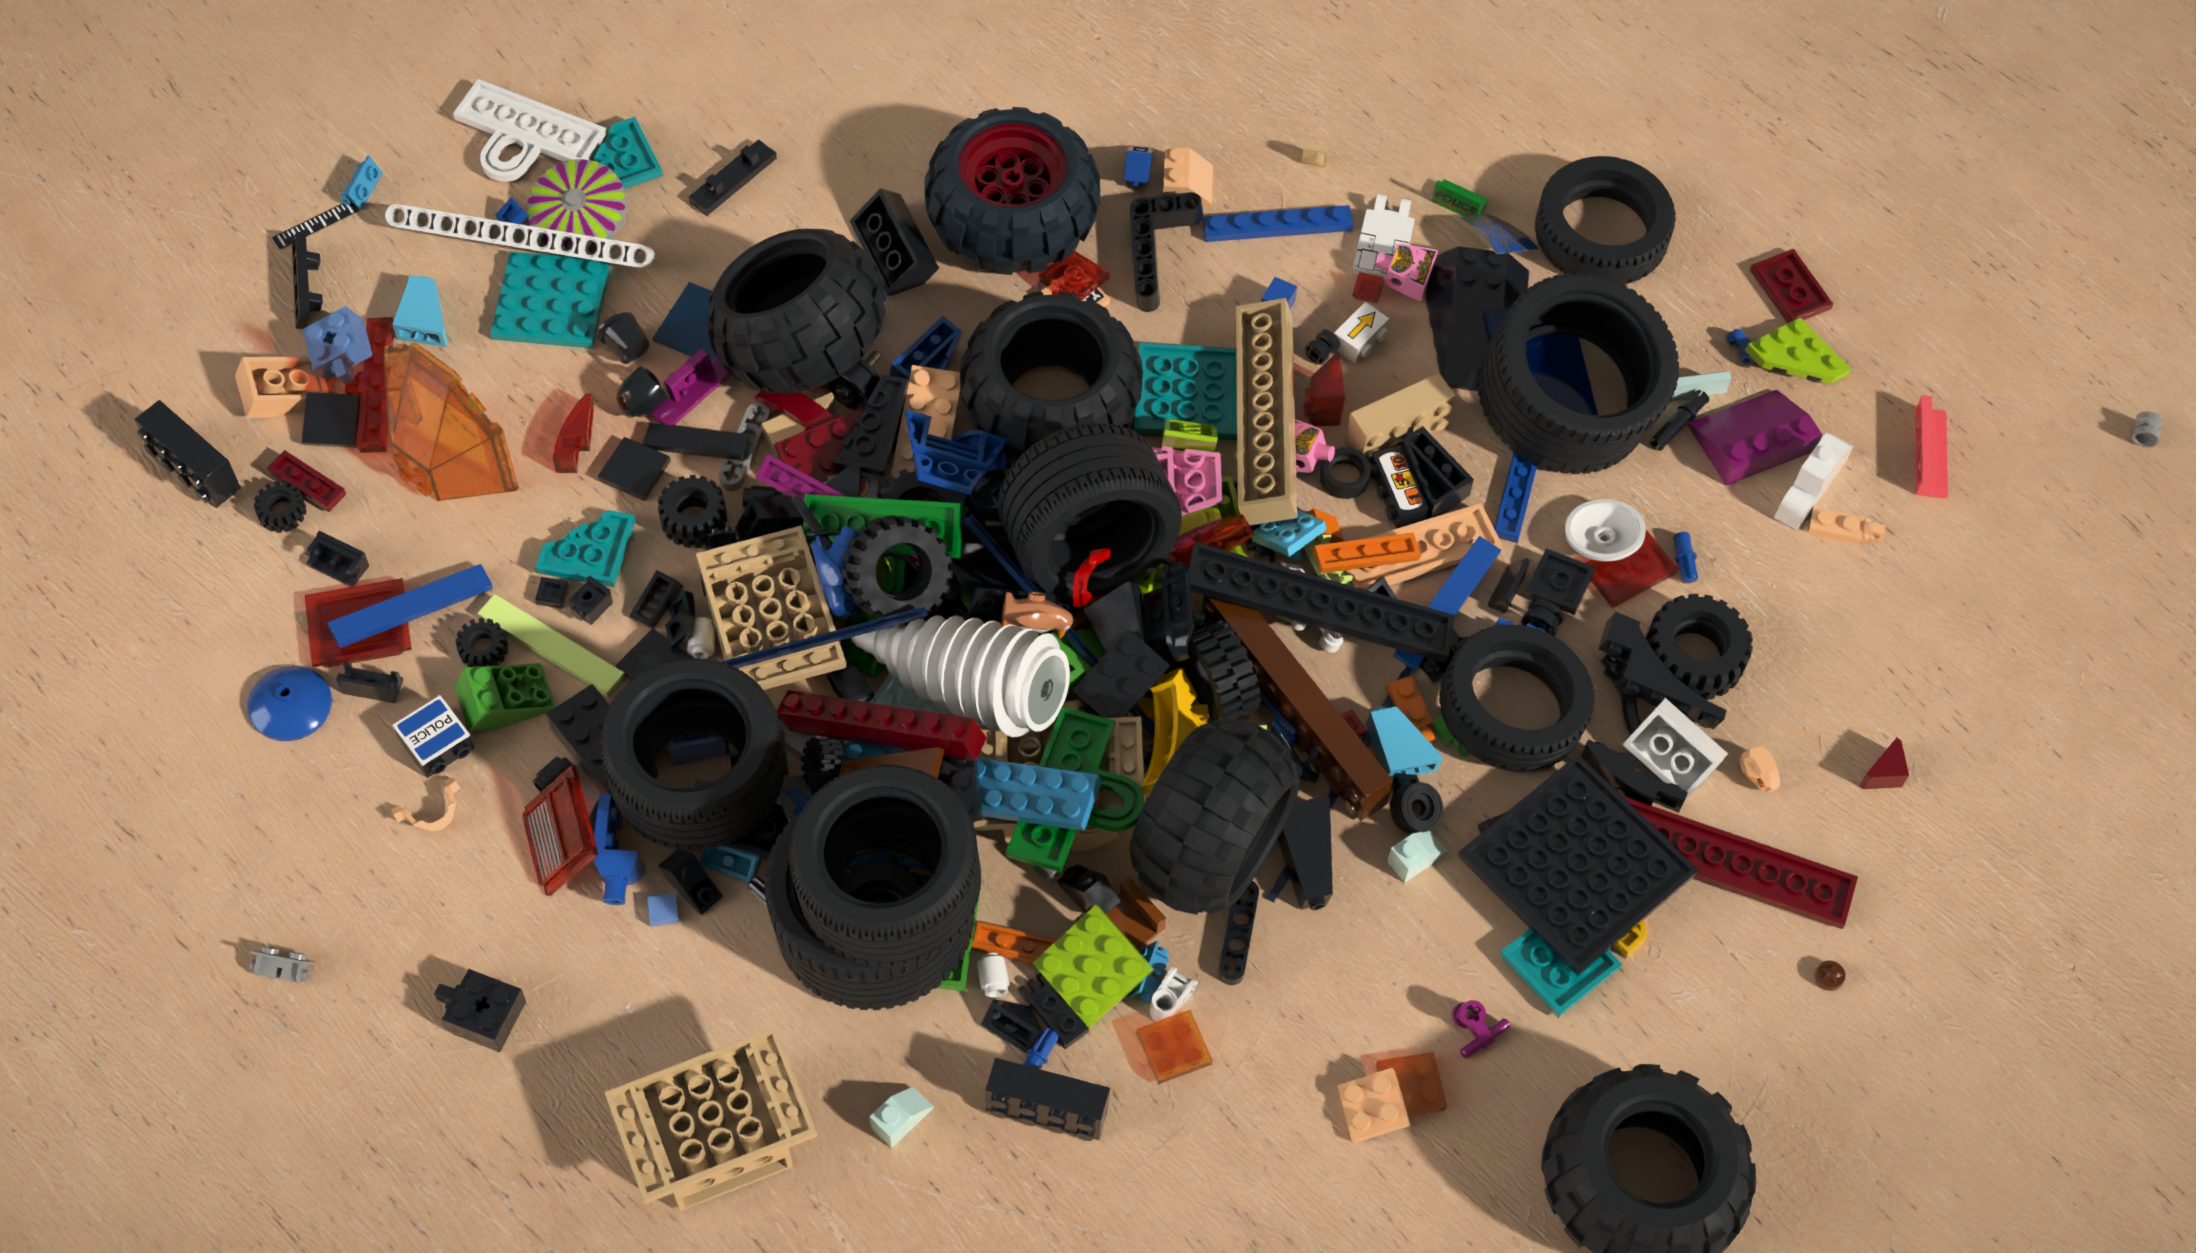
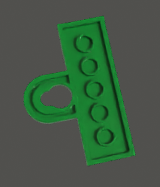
M805 494V504L824 530H837L841 532L843 526L859 530L862 526H870V521L876 518L884 519L885 516L889 515L909 517L923 522L926 526L939 533L938 537L944 539L948 546L945 551L950 553L952 558H960L963 503ZM804 521L803 532L809 549H812L811 544L813 541H816V537L806 535L811 530ZM836 535L829 536L833 543ZM895 544L885 550L895 551L907 557L908 555L917 556L914 549L906 544ZM886 556L891 562V571L886 577L884 586L880 589L887 594L897 595L906 589L908 563L893 556Z
M1062 707L1039 767L1099 775L1102 779L1099 790L1115 792L1116 795L1124 799V804L1120 808L1104 810L1093 807L1087 825L1112 832L1124 831L1136 825L1145 804L1142 789L1135 781L1128 777L1100 770L1114 733L1116 722ZM1018 821L1006 850V857L1061 873L1077 830Z

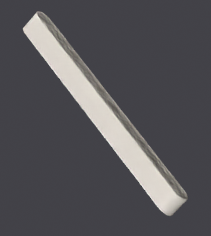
M400 204L389 206L385 213V218L391 226L402 229L641 269L652 267L656 260L655 252L650 247L640 244ZM400 211H403L404 219L399 223L397 215ZM426 214L428 223L423 227L421 218ZM450 218L452 227L447 231L445 229V222ZM474 222L476 231L471 235L469 233V226ZM498 226L500 228V235L495 239L493 237V229ZM522 230L524 232V239L519 243L516 236ZM547 234L549 241L543 247L540 240L543 235ZM571 238L573 246L567 251L565 249V241ZM595 242L597 251L591 255L589 253V246ZM619 246L621 248V256L615 259L613 257V250ZM641 250H644L646 258L642 263H639L637 255Z

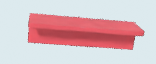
M1921 395L1915 407L1916 495L1947 498L1946 411L1932 409V396Z

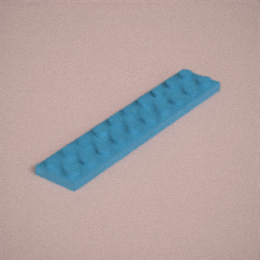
M848 741L842 760L847 761L908 752V750ZM977 758L983 816L1085 831L1102 782L1099 775Z

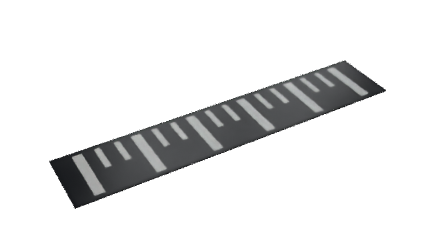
M342 203L272 237L278 248L282 249L293 243L295 232H304L307 237L359 210L354 203H350V205Z

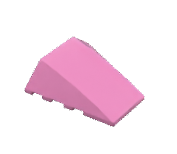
M1162 446V448L1152 447L1179 500L1182 516L1223 503L1220 453L1185 449V451L1173 450V447Z

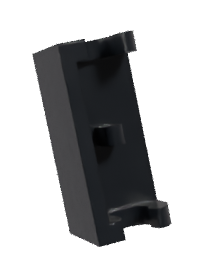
M318 531L317 536L305 553L310 556L307 561L308 567L353 588L369 567L365 553L324 532Z
M343 663L345 673H338L336 678L342 694L389 703L396 702L403 683V677H400L399 672L391 671V675L355 669L351 663Z

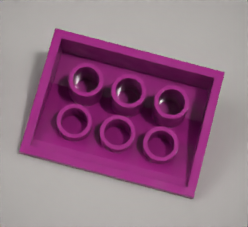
M1778 390L1688 423L1689 429L1726 486L1812 453L1823 435L1811 416Z

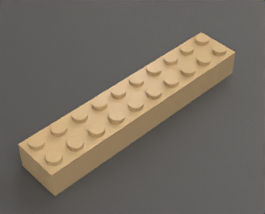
M1286 298L1236 306L1238 508L1245 526L1297 518L1293 318Z

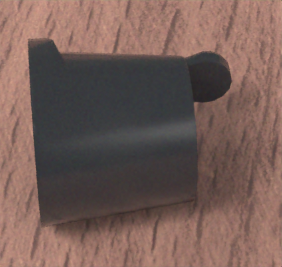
M631 312L613 315L605 320L596 332L598 340L603 344H607L623 364H629L631 361L640 358L649 348V341Z

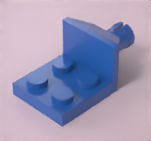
M600 794L592 856L605 883L602 901L609 905H624L627 885H633L645 874L646 867L638 851L619 850V841L615 840L616 831L621 830L622 815L619 813L611 794Z

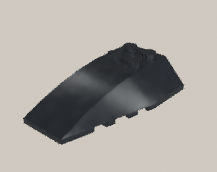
M1458 246L1436 257L1427 284L1425 302L1429 311V322L1433 332L1434 348H1436L1439 373L1450 388L1478 391V369L1483 353L1514 302L1528 289L1529 270L1509 253L1496 254L1491 250Z

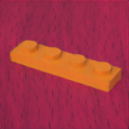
M1414 532L1315 545L1312 550L1319 574L1417 561L1421 557Z

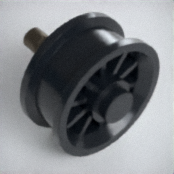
M873 351L869 358L865 361L860 359L844 374L824 384L830 393H833L837 401L853 411L866 407L869 397L880 380L873 367L881 359V354Z

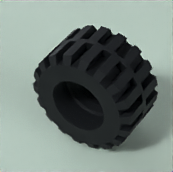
M690 475V478L686 479L684 476L678 477L679 481L675 482L672 480L669 483V488L664 487L661 491L662 496H659L658 511L661 526L669 540L673 539L675 544L680 545L684 543V547L690 548L691 545H695L698 548L701 547L702 543H710L708 534H712L711 529L724 530L726 527L727 512L724 495L721 488L716 487V483L713 480L707 482V477L701 476L696 478V475ZM693 506L705 509L696 516L680 514L686 508Z

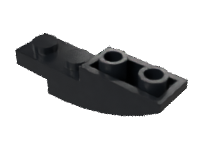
M1587 741L1582 758L1620 795L1651 806L1654 802L1679 813L1688 794L1687 791L1682 790L1676 784L1658 780L1650 773L1637 771L1636 769L1640 761L1634 759L1631 755L1614 751L1601 742Z

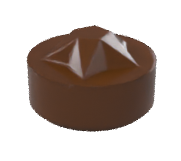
M1831 960L1822 962L1815 971L1817 984L1828 991L1840 988L1846 978L1844 968L1839 963Z

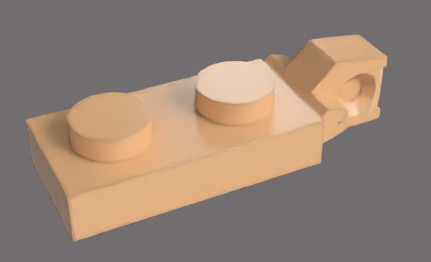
M1815 506L1811 510L1808 527L1809 534L1859 545L1861 542H1868V540L1881 542L1884 536L1885 526L1871 522L1870 519H1865V517Z

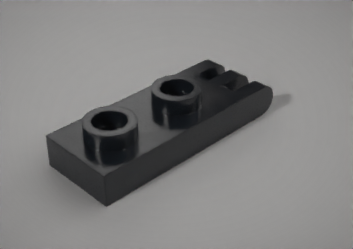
M1040 972L1036 975L1037 980L1041 984L1040 987L1031 979L1027 982V985L1032 992L1029 993L1023 985L1018 988V992L1044 1024L1057 1033L1059 1042L1067 1049L1087 1034L1089 1028Z

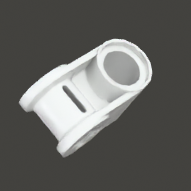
M1172 966L1162 980L1161 985L1153 994L1150 1006L1151 1018L1159 1024L1170 1023L1183 1004L1191 997L1198 981L1196 979H1188L1177 972L1176 967ZM1164 1003L1167 1004L1170 1007V1009L1163 1010L1160 1009L1157 1005Z

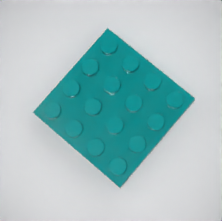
M510 251L490 335L492 340L593 349L611 268L610 263L576 257Z
M1139 342L1138 353L1142 361L1143 377L1141 399L1136 407L1134 432L1138 434L1162 435L1164 418L1216 425L1218 439L1237 440V348Z

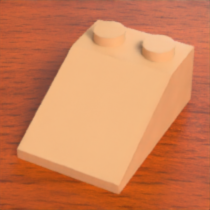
M242 357L235 374L246 418H270L305 409L307 392L329 393L326 380L313 370L310 357Z

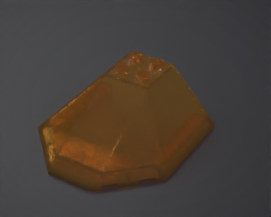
M411 343L409 346L397 344L394 348L392 345L386 346L383 351L389 443L393 453L392 459L398 467V475L405 482L411 481L424 496L430 495L436 501L517 491L519 486L503 429L497 422L493 423L483 413L486 408L473 393L468 394L466 388L460 383L462 381L460 376L417 343Z

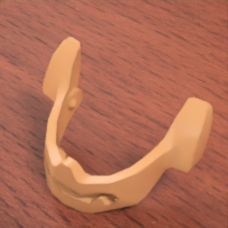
M449 778L444 781L445 787L443 788L445 794L449 797L450 805L447 806L446 815L433 823H426L423 820L417 822L407 808L402 809L399 806L391 809L397 822L408 820L415 827L426 831L444 829L452 821L456 808L454 793L460 789L456 780Z

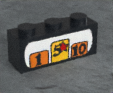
M1402 445L1372 452L1370 477L1374 478L1377 483L1378 497L1380 500H1384L1386 504L1388 520L1393 521L1396 529L1426 520L1429 507Z

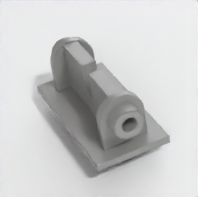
M261 946V951H250V954L257 955L256 960L253 959L250 963V971H254L255 975L276 978L278 968H282L280 979L301 984L302 981L307 982L310 976V971L306 970L307 965H315L314 961L306 960L307 955L302 953L289 952L288 956L278 954L279 949Z

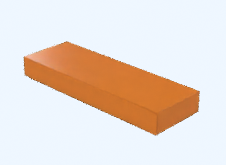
M977 921L971 951L983 954L997 953L998 956L1006 959L1033 964L1058 939Z

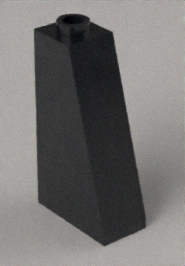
M1128 581L1083 609L1106 653L1128 628L1153 650L1152 645L1146 641L1144 603L1138 584ZM1149 689V691L1144 696L1150 694L1152 692L1151 689Z
M1328 795L1294 803L1278 837V842L1301 910L1310 908V910L1314 911L1324 908L1333 894L1330 799Z

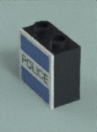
M440 695L392 725L398 740L427 778L433 774L441 773L447 765L457 759L466 757L475 748L469 732Z

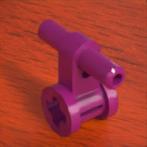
M1476 1000L1459 1003L1452 1011L1454 1023L1460 1028H1469L1475 1037L1473 1041L1460 1049V1053L1465 1059H1468L1482 1048L1487 1049L1495 1043V1038L1510 1028L1509 1021L1502 1018L1488 1029L1484 1023L1486 1017L1485 1008ZM1470 1009L1472 1014H1470L1469 1016L1470 1019H1467L1465 1015L1468 1014V1010Z

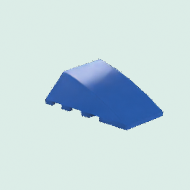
M908 409L905 411L917 479L971 495L1005 446L1007 438L983 431L978 447H972L928 434L932 416Z

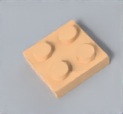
M1393 1068L1337 1085L1351 1139L1354 1143L1410 1126L1396 1072Z

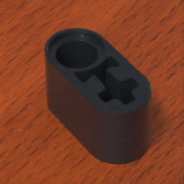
M852 661L846 663V668L827 674L828 681L839 698L877 703L871 687Z

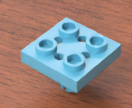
M1297 510V518L1262 523L1261 526L1251 532L1253 542L1286 555L1287 560H1290V562H1296L1303 558L1301 548L1326 531L1327 528L1324 520Z

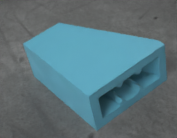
M410 275L392 324L398 340L447 347L448 340L435 279L426 276Z
M1382 706L1370 712L1366 726L1378 761L1392 780L1395 774L1421 775L1438 770L1443 760L1441 754L1397 706L1392 708Z

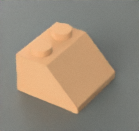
M1165 147L1163 195L1194 192L1201 197L1203 207H1211L1213 165L1190 148Z

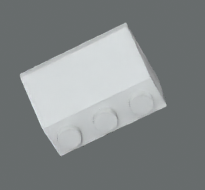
M1666 698L1623 743L1624 747L1663 782L1676 784L1682 790L1687 791L1686 799L1717 768L1728 754Z

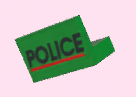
M1445 179L1442 182L1437 180L1432 197L1433 203L1464 217L1480 215L1488 200Z

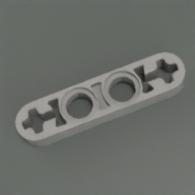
M760 402L749 405L737 430V433L754 432L757 435L753 440H749L745 452L747 458L744 461L725 459L719 471L721 487L726 491H736L743 485L763 439L762 423L771 419L769 408ZM759 412H760V413H763V415H760V416L758 417V419H757V425L754 424V423H755L754 415H758ZM733 468L736 469V478H732L731 481H727V478H730L732 476Z

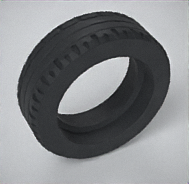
M1594 156L1571 162L1550 177L1543 189L1535 219V232L1542 252L1561 272L1583 273L1585 275L1590 273L1594 274V276L1601 275L1605 276L1606 279H1614L1619 284H1628L1647 276L1663 260L1674 231L1676 212L1668 190L1650 171L1626 159L1611 156ZM1604 197L1625 204L1638 214L1646 227V234L1639 240L1624 245L1595 243L1579 235L1568 224L1563 211L1567 205L1583 198Z
M1497 625L1482 629L1468 637L1455 651L1442 679L1439 692V703L1443 720L1456 741L1468 753L1482 762L1500 769L1517 772L1545 769L1566 758L1577 746L1587 728L1595 704L1591 677L1583 662L1572 649L1547 632L1523 625ZM1497 666L1514 667L1531 673L1544 682L1557 699L1561 713L1559 720L1550 727L1538 730L1519 729L1502 723L1489 714L1478 701L1472 685L1475 675L1484 669Z

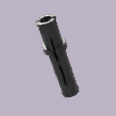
M1697 390L1686 403H1681L1677 408L1678 411L1650 438L1649 442L1654 449L1657 448L1658 451H1662L1688 422H1692L1697 417L1698 411L1710 400L1704 391L1699 396L1701 390Z

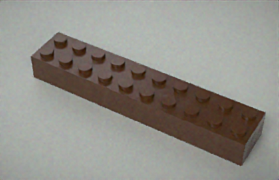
M1204 595L1202 613L1207 614L1206 626L1218 621H1225L1228 623V627L1231 626L1234 629V635H1238L1241 639L1240 644L1242 647H1245L1248 660H1251L1253 664L1252 670L1258 680L1256 684L1299 731L1295 741L1299 750L1303 753L1306 752L1309 756L1316 746L1320 747L1319 752L1312 761V765L1318 773L1322 772L1326 777L1332 792L1335 794L1339 793L1344 800L1347 811L1352 815L1355 814L1359 821L1386 806L1393 781L1392 778L1256 609Z

